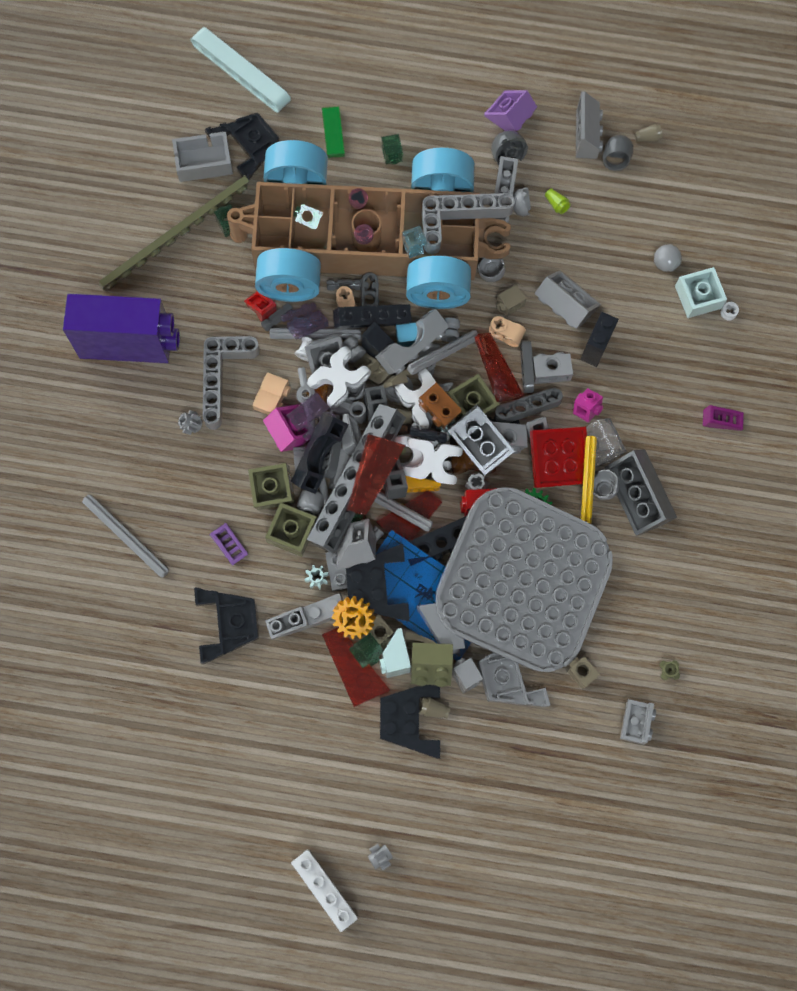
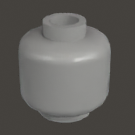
M306 490L302 491L297 503V509L313 516L319 515L323 506V495L318 490L316 494Z

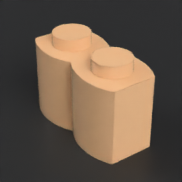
M267 372L254 400V410L269 415L275 408L283 407L281 402L284 396L287 397L291 389L289 381Z

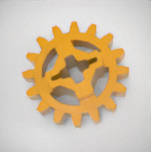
M347 596L343 601L340 600L333 609L332 619L336 620L333 626H339L337 632L343 631L344 637L349 634L351 639H354L356 635L361 639L364 634L367 636L375 625L373 622L376 617L371 616L374 613V609L369 610L370 603L364 604L363 598L357 601L356 596H353L351 600Z

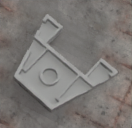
M494 652L477 663L480 674L483 677L482 683L488 702L539 707L550 706L546 688L526 692L518 663Z

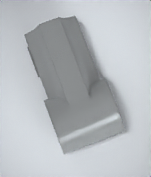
M346 399L335 409L329 407V411L333 410V413L338 415L349 414L357 420L358 424L365 422L367 418L366 407L359 401L353 402ZM357 410L362 411V414L355 415L353 413Z
M474 473L469 477L465 488L468 490L488 489L490 483L484 479L483 475Z

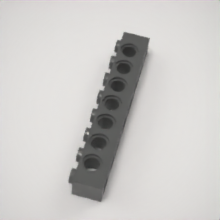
M382 404L378 405L307 538L315 546L330 553H335L406 419L397 409Z

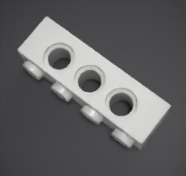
M306 850L291 862L340 932L358 919L309 850Z

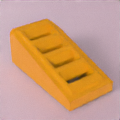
M405 476L408 485L407 493L440 491L441 483L435 480Z

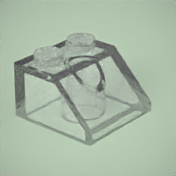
M611 418L598 419L586 427L587 436L597 437L595 467L612 461L627 452Z

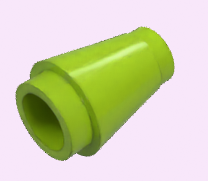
M551 188L545 193V197L556 213L564 214L570 208L569 199Z

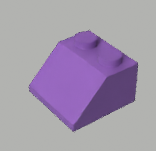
M505 90L484 113V116L504 131H518L522 124L532 116L537 105L527 90Z

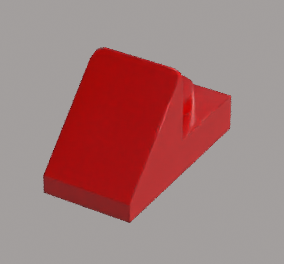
M258 291L244 301L247 307L256 313L261 322L265 319L268 320V317L276 312V303Z

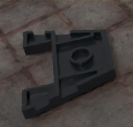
M258 112L238 118L235 122L228 124L225 122L219 124L220 126L212 129L208 127L205 129V133L209 138L210 134L226 132V136L231 135L250 157L236 167L242 177L245 175L248 181L264 162L268 147L279 142V137Z
M403 544L376 554L375 560L369 563H361L346 568L347 591L350 600L353 596H356L357 601L363 598L364 604L370 603L368 609H374L375 614L410 621L408 603L387 604L384 564L405 562Z
M197 587L194 588L196 606L216 604L220 643L199 646L201 665L259 639L255 599L204 590Z
M436 685L416 686L380 698V739L435 759H440V740H419V698L430 697L440 699V687Z

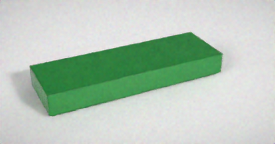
M339 106L322 108L328 158L344 157L345 151Z

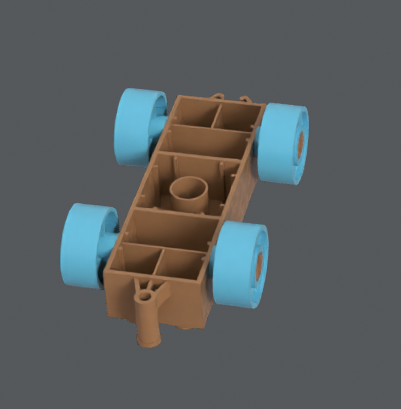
M280 141L272 144L266 150L264 182H257L255 204L243 208H232L227 213L230 236L235 243L244 242L248 234H252L251 251L256 269V290L265 297L286 302L306 301L316 297L319 294L320 273L365 275L370 272L381 276L407 277L406 296L409 301L418 306L432 309L455 308L464 305L470 300L471 280H475L478 258L502 259L509 254L511 248L509 243L493 246L487 241V236L493 232L499 233L504 237L509 236L510 224L495 218L441 220L442 239L439 252L429 254L424 250L422 204L424 198L439 195L480 194L473 192L475 169L473 158L463 151L452 148H432L417 154L412 161L411 189L326 185L328 156L323 149L304 141ZM361 191L365 202L360 204L358 200L353 201L351 196ZM428 224V226L430 227L436 226L434 224ZM365 229L370 231L368 242L362 241L357 236ZM429 241L431 244H436L435 241Z

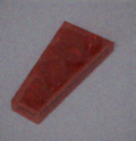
M479 333L474 338L496 402L520 399L524 394L491 333Z
M339 627L322 634L354 708L390 692V689L348 636L344 637L343 631L337 632Z

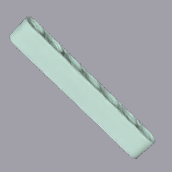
M202 27L190 39L197 50L278 113L291 101L289 94L207 28Z

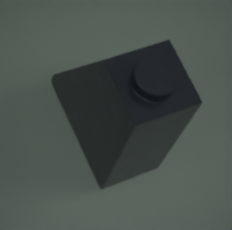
M375 322L362 334V347L367 354L376 360L375 356L388 345L394 344V341Z

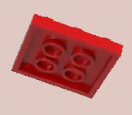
M586 427L530 431L534 488L583 484L587 437Z

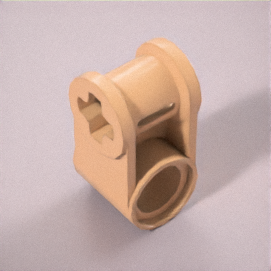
M342 286L337 290L336 302L338 307L357 306L352 290L349 287Z
M501 316L494 317L489 326V334L493 338L501 340L512 347L519 346L526 331L522 325Z

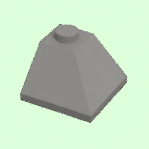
M334 334L317 339L305 346L312 374L322 366L332 367L330 363L332 355L343 347L341 336ZM348 363L345 364V369L349 370Z

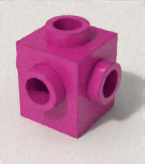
M587 388L576 397L573 414L589 423L595 415L598 416L603 410V397Z

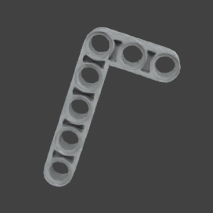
M508 193L427 196L422 204L424 250L429 254L439 252L442 239L441 220L506 218L513 213L514 197ZM428 224H434L436 226L430 227L428 226ZM429 241H435L436 244H431Z
M252 336L209 337L205 340L203 359V419L207 428L215 430L222 424L223 359L256 358L260 352L256 338ZM250 345L255 346L252 350L246 349ZM217 346L216 350H209L210 347ZM236 346L234 350H228V347ZM210 364H217L215 368H209ZM211 381H217V384L214 386L208 385ZM212 398L217 399L213 404L208 403ZM211 416L217 417L213 422L208 421Z

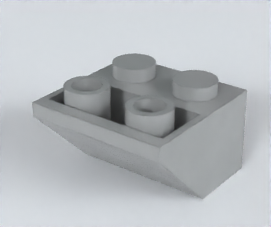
M369 519L350 523L338 545L337 569L349 568L353 565L369 563L375 560L376 536Z

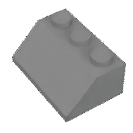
M581 91L576 110V158L597 159L599 152H602L603 141H600V136H602L603 125H600L603 110H600L599 101Z
M561 271L547 276L534 293L542 303L549 305L556 315L562 316L569 326L575 328L582 326L601 306L598 301Z

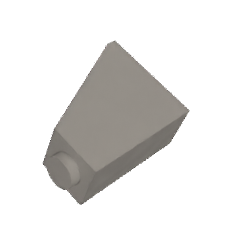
M436 603L417 606L418 612L438 644H453V654L460 653L459 649L465 648L464 639L450 632L440 620Z

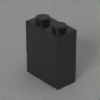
M601 312L583 351L581 361L595 367L598 366L618 323V318Z

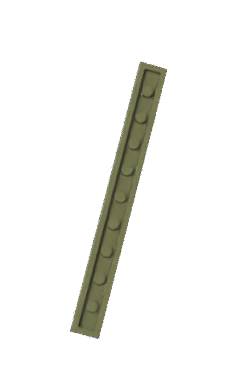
M244 175L99 281V286L103 290L106 288L108 290L112 289L117 285V280L121 277L123 279L127 278L132 274L131 270L136 266L138 268L142 267L147 263V258L150 256L156 257L161 253V248L165 245L167 247L171 246L176 241L175 238L179 235L182 237L190 231L189 228L194 224L196 226L200 225L205 220V216L215 214L219 210L218 207L220 205H227L233 200L232 197L235 194L241 195L248 189L246 187L249 183L248 179Z

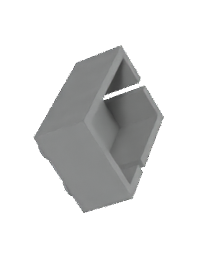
M226 132L210 134L212 147L208 145L206 134L172 139L179 182L233 174Z

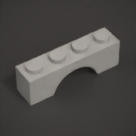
M437 309L429 311L416 322L417 338L413 345L402 347L394 343L388 345L375 356L388 374H399L406 368L404 365L407 362L415 361L419 357L418 353L420 351H426L433 345L431 342L434 339L438 340L446 334L445 330L449 326Z

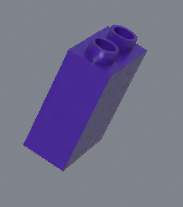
M67 294L63 331L79 359L169 363L170 351L179 350V328H174V314L166 313L161 299Z

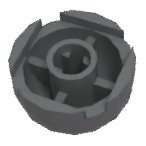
M511 130L499 133L494 138L491 146L493 158L498 165L501 156L522 161L528 150L525 139L518 132Z

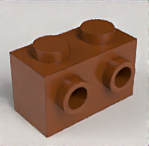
M437 382L419 397V407L424 413L428 412L433 417L431 420L437 427L441 426L445 429L462 413L460 407Z

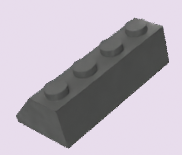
M645 449L633 450L604 467L605 470L614 472L619 479L620 484L617 496L636 536L663 526L677 518Z

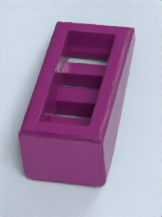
M709 405L703 410V426L743 430L744 412ZM733 416L736 417L735 424H733Z

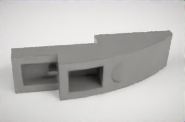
M339 593L308 606L299 607L265 620L271 639L287 636L331 621L334 614L333 609L340 600L343 601L342 595Z

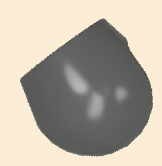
M615 135L607 142L603 153V163L607 169L619 171L628 166L634 150L633 144L628 137ZM606 157L624 158L625 160L622 164L613 165L607 161Z

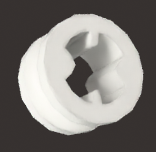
M734 302L725 303L720 311L722 318L733 320L739 312L738 305ZM727 309H728V310H731V309L733 310L732 313H731V312L727 313L726 311H727Z

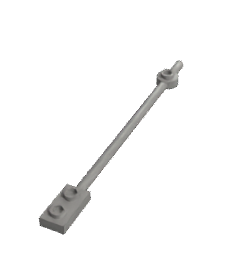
M304 367L298 368L301 387L297 390L296 395L299 403L305 407L311 439L316 428L312 403L316 399L315 390L307 385L306 371ZM308 392L309 396L304 397L303 393ZM325 477L319 486L320 493L323 495V508L329 498ZM338 547L334 554L330 552L325 553L332 592L347 589L346 568L337 569L336 567Z

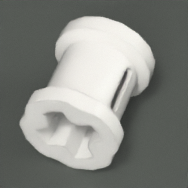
M302 337L299 350L295 351V355L304 361H308L305 346L314 342V340L309 337Z

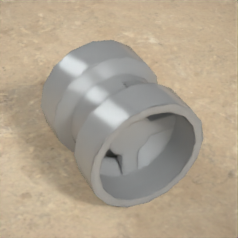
M445 318L444 320L449 327L445 330L446 334L441 339L446 342H452L459 338L458 329L460 328V321L455 318Z
M354 336L342 343L343 347L346 346L351 350L350 362H356L366 353L365 349L358 345V340Z

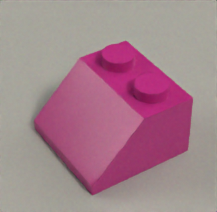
M301 404L275 408L263 420L281 452L293 450V448L300 447L310 441L306 413Z

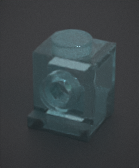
M417 226L403 231V245L409 259L424 254L423 246L427 244L421 227Z

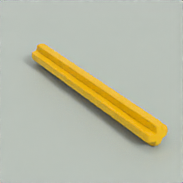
M595 436L586 437L581 520L592 524L597 437Z

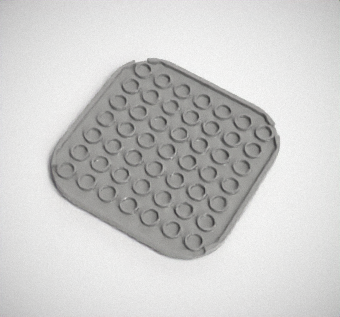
M514 488L490 490L481 495L472 505L437 587L436 609L439 618L444 626L454 635L529 669L540 672H552L567 666L575 659L581 649L611 573L612 551H610L606 542L607 539L598 528L520 490Z

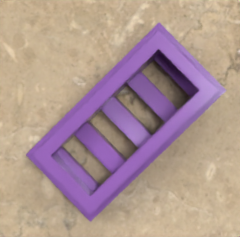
M227 523L209 534L231 565H234L248 555ZM224 531L227 532L225 536L218 539L217 536ZM230 537L232 540L223 546L221 542ZM235 543L236 547L228 552L226 548ZM239 549L241 553L232 558L230 555Z

